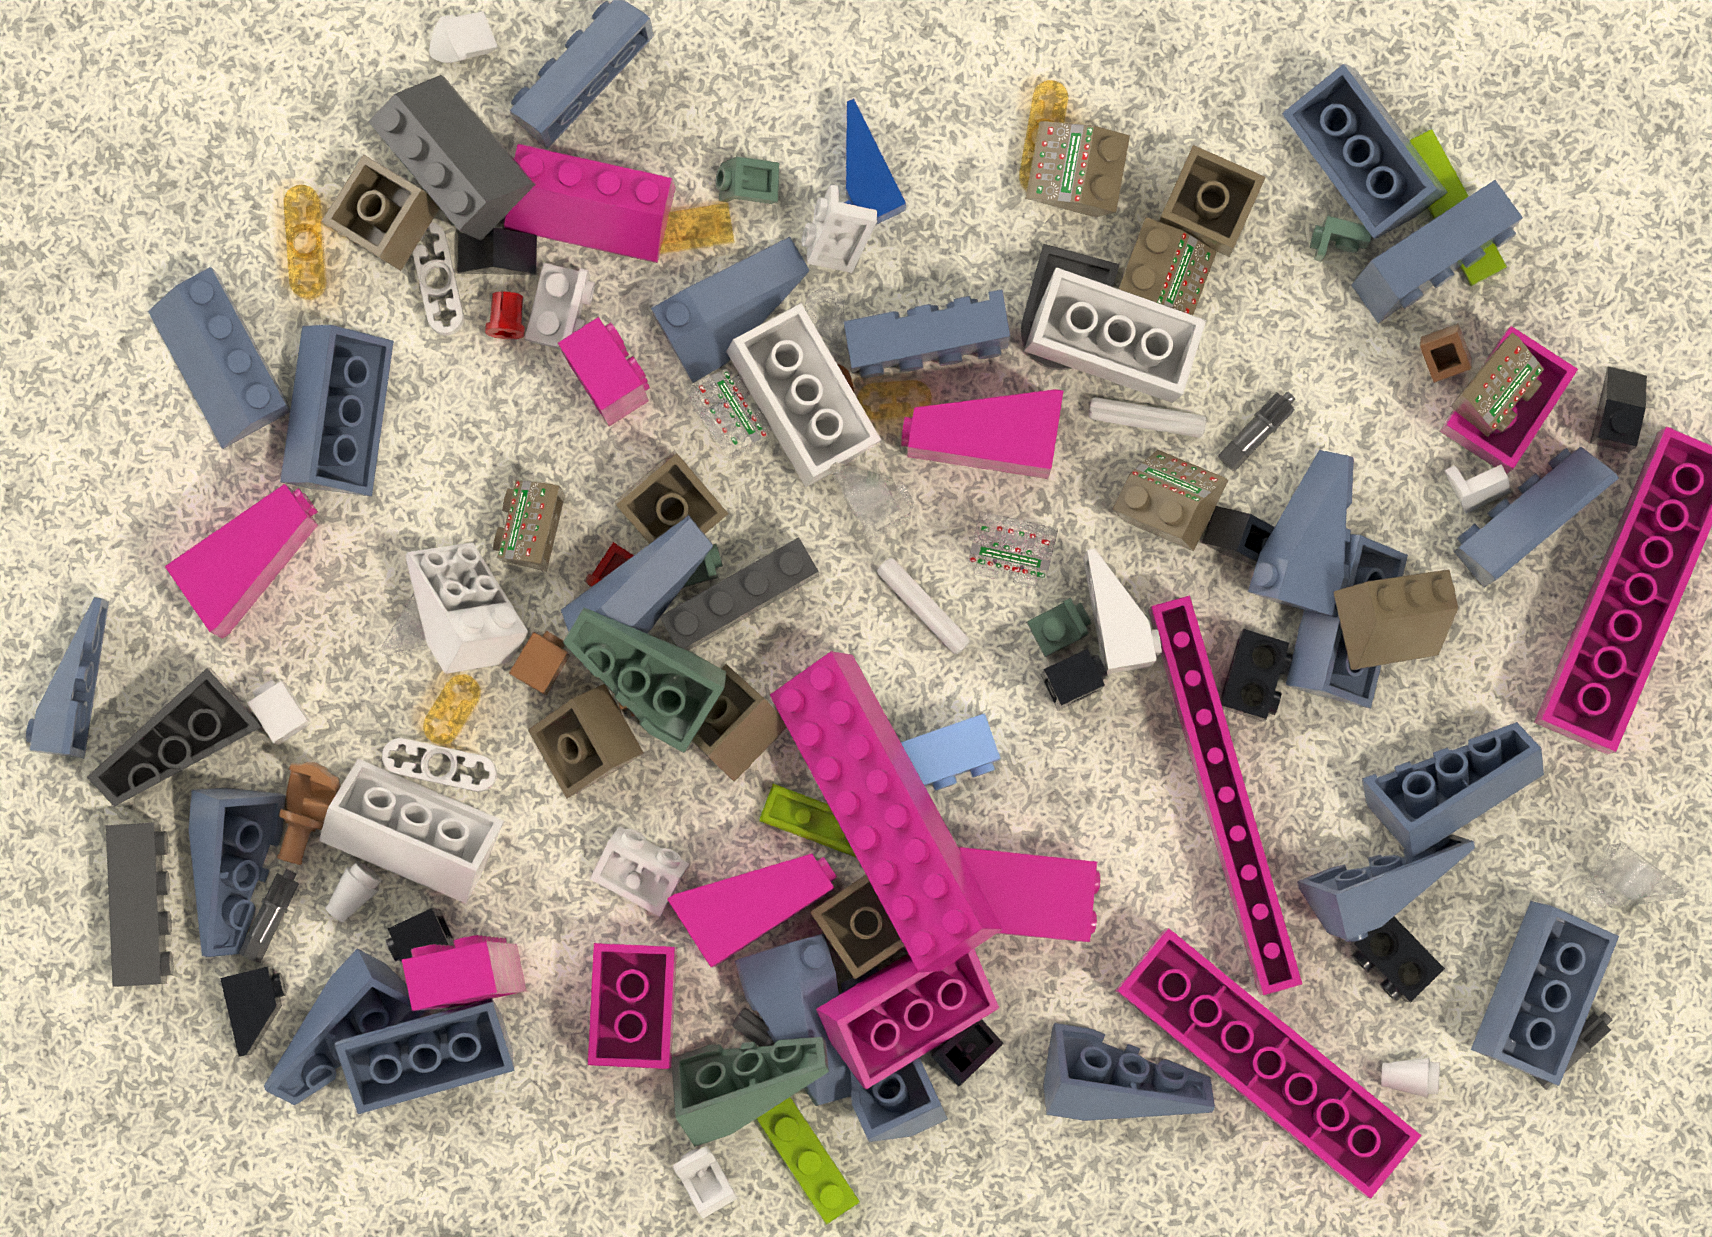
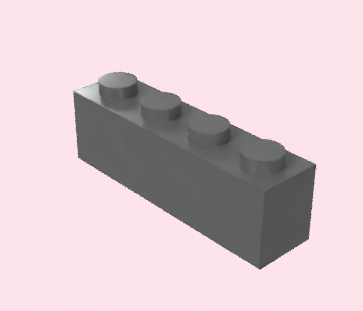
M798 537L659 617L675 645L689 651L819 577V571Z
M161 824L106 825L112 987L167 984V976L173 975L174 970L173 954L171 951H166L165 935H171L172 932L170 911H164V895L170 894L169 872L162 870V855L168 854L167 832L161 831Z

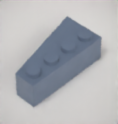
M1493 180L1371 260L1352 283V287L1379 324L1400 308L1406 309L1424 296L1423 292L1430 287L1438 288L1455 275L1453 271L1462 264L1468 268L1486 255L1483 250L1492 243L1498 248L1516 235L1514 227L1523 217L1497 181Z
M1003 290L988 292L990 300L978 302V299H971L970 296L953 299V302L946 304L947 309L939 310L938 305L927 304L907 310L908 316L900 317L899 312L892 311L844 321L852 374L860 372L861 378H872L884 375V368L899 366L900 372H909L922 369L923 362L938 360L940 366L962 362V356L978 354V359H990L1001 356V349H1007L1010 340Z
M1516 722L1469 739L1468 745L1454 750H1449L1448 747L1433 752V757L1413 765H1411L1410 761L1395 766L1394 772L1378 778L1376 774L1362 778L1365 801L1369 809L1410 856L1414 858L1543 776L1542 748Z

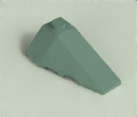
M584 607L563 641L566 647L596 678L599 677L615 694L618 702L623 707L626 706L640 720V725L650 735L685 753L725 687L726 671L690 651Z
M823 1037L778 1040L773 1046L757 1047L755 1042L742 1043L741 1048L723 1049L721 1044L707 1045L672 1057L675 1118L694 1147L735 1133L829 1072L826 1041Z

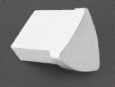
M484 11L452 18L450 15L440 17L432 33L429 49L430 56L443 63H453L493 52L498 46Z
M1502 464L1466 481L1456 466L1444 470L1466 514L1511 493L1509 479Z

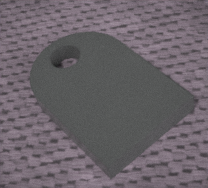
M1043 244L1021 324V338L1024 348L1035 315L1056 267L1113 287L1119 264ZM1028 353L1035 362L1043 367L1053 370L1072 369L1071 367Z

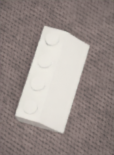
M1056 267L1035 315L1024 351L1173 403L1184 393L1206 320Z
M802 304L733 339L726 352L805 487L839 470L840 467L848 464L881 441Z
M357 759L327 809L319 841L467 903L481 877L504 820Z

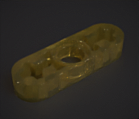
M1054 80L1040 83L1033 93L1019 171V183L1026 192L1029 177L1025 176V174L1031 171L1033 157L1028 158V152L1034 154L1035 149L1032 134L1038 129L1039 122H1054L1046 118L1034 119L1035 114L1042 117L1044 115L1045 101L1039 100V96H1046L1048 90L1056 91L1055 97L1061 99V103H1054L1051 118H1059V123H1064L1068 92L1061 83Z
M296 185L290 188L284 197L289 284L299 298L314 300L324 293L327 286L322 206L320 197L313 188L307 185ZM300 194H305L308 200L313 201V205L306 207V219L308 221L315 219V225L302 223L293 227V221L301 222L300 211L297 207H292V202L299 201ZM304 232L312 233L316 237V246L309 253H300L295 249L296 237ZM318 258V264L310 263V272L314 278H319L318 283L312 284L311 291L307 292L303 285L298 284V280L304 279V266L302 263L295 266V260L307 262Z

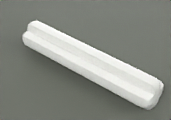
M1097 397L1091 400L1089 408V418L1092 420L1197 438L1204 435L1206 427V417L1203 415Z
M893 558L887 559L878 568V575L953 654L960 653L969 644L970 640L966 634Z

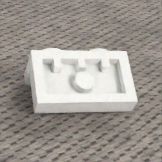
M830 184L824 198L819 197L816 202L812 224L807 223L803 231L802 246L807 247V264L852 273L877 223V210L839 202V186Z
M543 263L525 341L560 349L558 342L585 326L586 320L580 319L583 304H591L595 289V282L589 281L590 273L588 270L580 268V271Z
M618 827L609 839L590 880L660 917L669 903L667 898L673 895L689 864L682 860L675 851L668 848H660L650 843L638 831Z

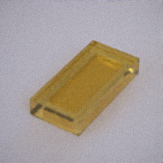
M723 203L669 212L660 255L735 243L729 204Z

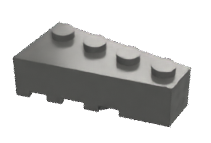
M209 667L89 774L87 778L115 807L263 726L248 707Z

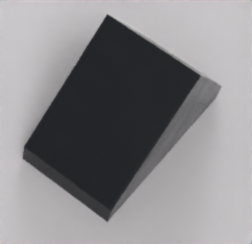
M493 228L482 240H478L465 233L458 234L457 273L537 275V235L500 228Z
M981 1019L948 1039L931 1057L959 1087L1004 1043Z

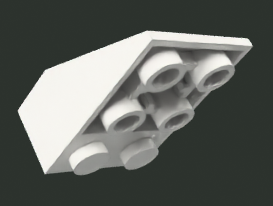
M474 543L407 552L405 557L426 643L444 673L448 674L510 663L528 631Z

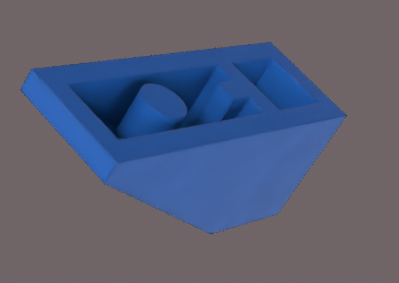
M853 98L847 101L846 197L848 201L844 203L877 210V225L906 211V202Z

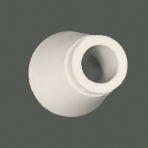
M356 861L352 867L347 866L329 904L325 907L326 911L338 921L345 922L348 917L379 891L377 886L382 881L380 876L370 867L359 861Z
M1430 1058L1383 1063L1381 1087H1389L1428 1098V1094L1438 1095L1440 1062H1430Z

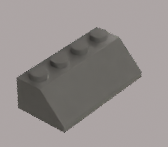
M442 75L395 93L368 121L460 232L478 240H482L536 185Z

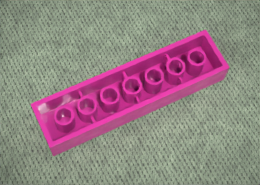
M1667 426L1656 434L1534 723L1608 755L1617 751L1712 527L1711 445Z
M830 651L771 693L772 701L918 972H940L1003 930L852 654Z
M1169 928L1163 930L1115 989L1131 1005L1367 1198L1371 1199L1422 1136Z
M483 935L464 937L453 940V946L432 944L411 949L412 957L402 959L412 1011L452 1008L527 991L517 944L507 943L506 938Z

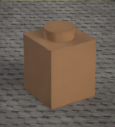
M1458 323L1421 337L1420 348L1434 383L1472 369V358Z
M545 631L543 636L533 632L509 674L547 696L570 654L563 649L565 644L559 637L548 631Z

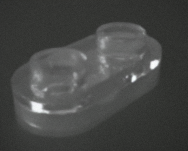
M819 288L808 296L805 302V311L824 343L829 346V351L836 362L841 354L845 312L844 301L835 290ZM827 303L831 305L832 313L825 317L819 315L817 308L820 304Z

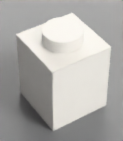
M273 680L264 683L253 691L255 698L247 702L272 742L280 745L312 724L287 683L283 681L277 684Z

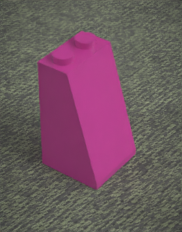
M1053 389L915 407L913 418H904L901 446L908 447L907 457L1048 479L1052 469L1064 390Z
M283 484L171 561L165 568L209 632L223 639L231 633L318 526L312 517L318 511L308 496L299 488L293 491L286 484Z
M958 847L1003 928L997 934L1090 942L1091 935L1095 932L1097 925V915L1093 910L1094 894L1098 893L1101 881L1096 861Z
M808 854L670 896L667 900L709 966L714 968L835 890L831 882L837 876L824 857L816 860L813 854Z

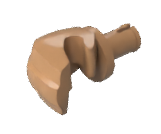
M317 762L292 763L288 769L291 770L286 791L287 810L281 808L279 817L286 819L285 823L288 824L277 858L297 865L302 864V858L311 831L315 832L316 829L322 830L327 809L341 787L339 778L329 772L327 767Z

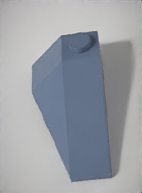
M788 237L680 291L652 307L651 310L689 378L694 383L726 365L731 360L726 351L733 339L761 325L810 270L791 237Z
M1323 450L1318 451L1259 554L1248 592L1279 604L1337 618L1338 610L1333 592L1346 588L1349 580V566L1344 564L1345 544L1350 543L1351 530L1346 528L1347 508L1352 504L1353 457Z
M688 515L562 608L561 613L568 632L584 607L648 634L659 620V616L665 612L712 549V542Z
M93 598L36 709L35 719H30L28 722L26 741L31 743V751L85 759L109 601L103 598Z
M233 788L197 789L191 791L189 839L202 956L215 957L239 954L256 907L250 901L258 880L266 882L270 871L263 868L270 845L278 847L282 837L284 818L279 817L281 808L285 809L286 795Z
M1449 835L1414 858L1405 849L1403 851L1404 857L1398 855L1382 857L1380 854L1368 858V867L1347 870L1345 864L1301 879L1297 883L1299 890L1326 932L1342 938L1346 942H1355L1366 938L1369 931L1382 927L1473 851L1475 845L1472 840Z
M820 934L790 942L735 960L745 998L752 1010L758 1011L769 1028L767 1033L774 1043L778 1040L823 1037L826 1041L829 1072L804 1088L814 1105L819 1106L850 1097L852 1091L850 1070L831 1044L816 1011L818 1007L839 995L836 972L825 935Z
M357 948L328 980L266 1081L264 1088L267 1092L296 1105L336 1079L335 1069L341 1066L335 1048L336 1041L419 1019L426 1010L412 1011L407 984L386 963Z
M878 967L867 971L856 980L852 978L841 983L842 993L879 971ZM920 1057L867 1090L862 1087L850 1070L852 1106L869 1142L912 1137L948 1120Z
M1054 1023L1043 1083L1046 1115L1091 1121L1213 1112L1215 1104L1211 1077L1167 1059L1160 1061L1158 1065L1147 1061L1138 1055L1140 1048L1131 1044H1127L1125 1051L1103 1043L1105 1034L1094 1029Z

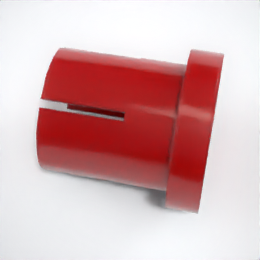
M507 291L494 292L492 294L490 322L486 323L485 326L486 335L502 339H520L525 336V326L522 325L524 297L521 294Z

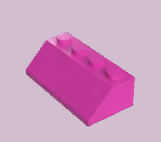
M517 145L514 160L536 185L505 216L504 229L534 234L542 238L658 263L676 189L672 178L526 145Z
M973 949L940 972H918L908 953L818 1007L816 1011L831 1044L862 1087L867 1090L998 1010L999 1006L976 951Z

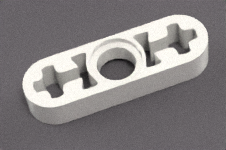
M431 222L426 231H431L433 236H439V240L434 242L433 247L435 255L439 257L444 254L445 260H430L422 265L421 259H429L426 247L418 244L413 251V257L428 323L436 333L452 335L461 329L464 323V313L446 234L438 224ZM441 268L448 273V282L443 288L432 289L427 285L426 277L432 269ZM453 292V298H445L449 311L456 312V317L451 318L450 326L444 327L441 321H435V316L441 314L438 300L430 303L429 298L444 297Z
M403 738L391 740L382 751L384 766L390 772L397 775L475 792H483L490 789L497 779L495 764L482 755ZM400 745H405L406 753L419 757V749H426L421 760L422 773H415L414 770L417 764L403 762L401 768H396V761L390 758L391 751H398ZM436 754H445L451 761L450 771L442 777L434 776L429 770V761ZM458 757L465 758L462 766L468 768H476L478 762L484 763L483 767L484 770L489 772V778L481 779L479 785H474L473 777L460 773L461 781H453L458 771Z

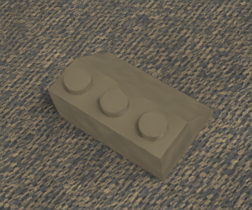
M1450 569L1367 581L1333 592L1351 670L1439 655L1458 611Z

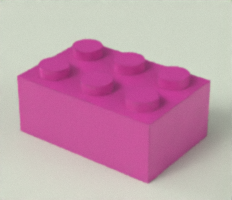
M597 317L558 342L567 363L609 427L649 402L645 392L650 389L646 375L634 356L626 360L625 357L629 354L626 351L624 341L611 322L604 326L600 318Z
M1512 326L1503 333L1484 364L1499 345L1513 332L1544 368L1537 377L1542 385L1528 402L1520 398L1512 408L1517 416L1503 433L1495 429L1487 437L1455 410L1452 411L1439 431L1493 467L1502 464L1506 474L1514 469L1578 371L1576 367Z
M594 943L588 1065L671 1068L677 947Z

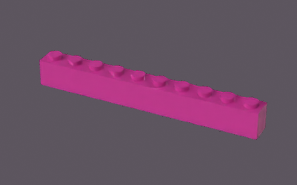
M1189 595L1151 606L1148 610L1153 630L1158 629L1162 649V653H1160L1258 994L1267 995L1302 985L1191 597Z

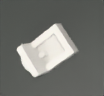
M708 1146L687 1152L681 1157L679 1162L673 1165V1169L684 1184L702 1218L738 1199L718 1160Z

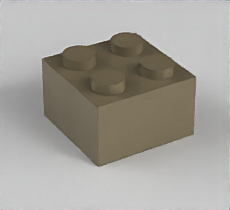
M1193 145L1159 222L1183 230L1215 251L1230 257L1266 177Z
M363 154L322 222L401 271L440 208L428 193Z
M864 875L810 912L855 980L904 947L867 875Z

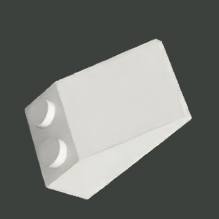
M1087 550L1083 561L1101 660L1107 674L1151 667L1156 662V657L1159 656V653H1162L1158 629L1151 630L1147 617L1097 550Z

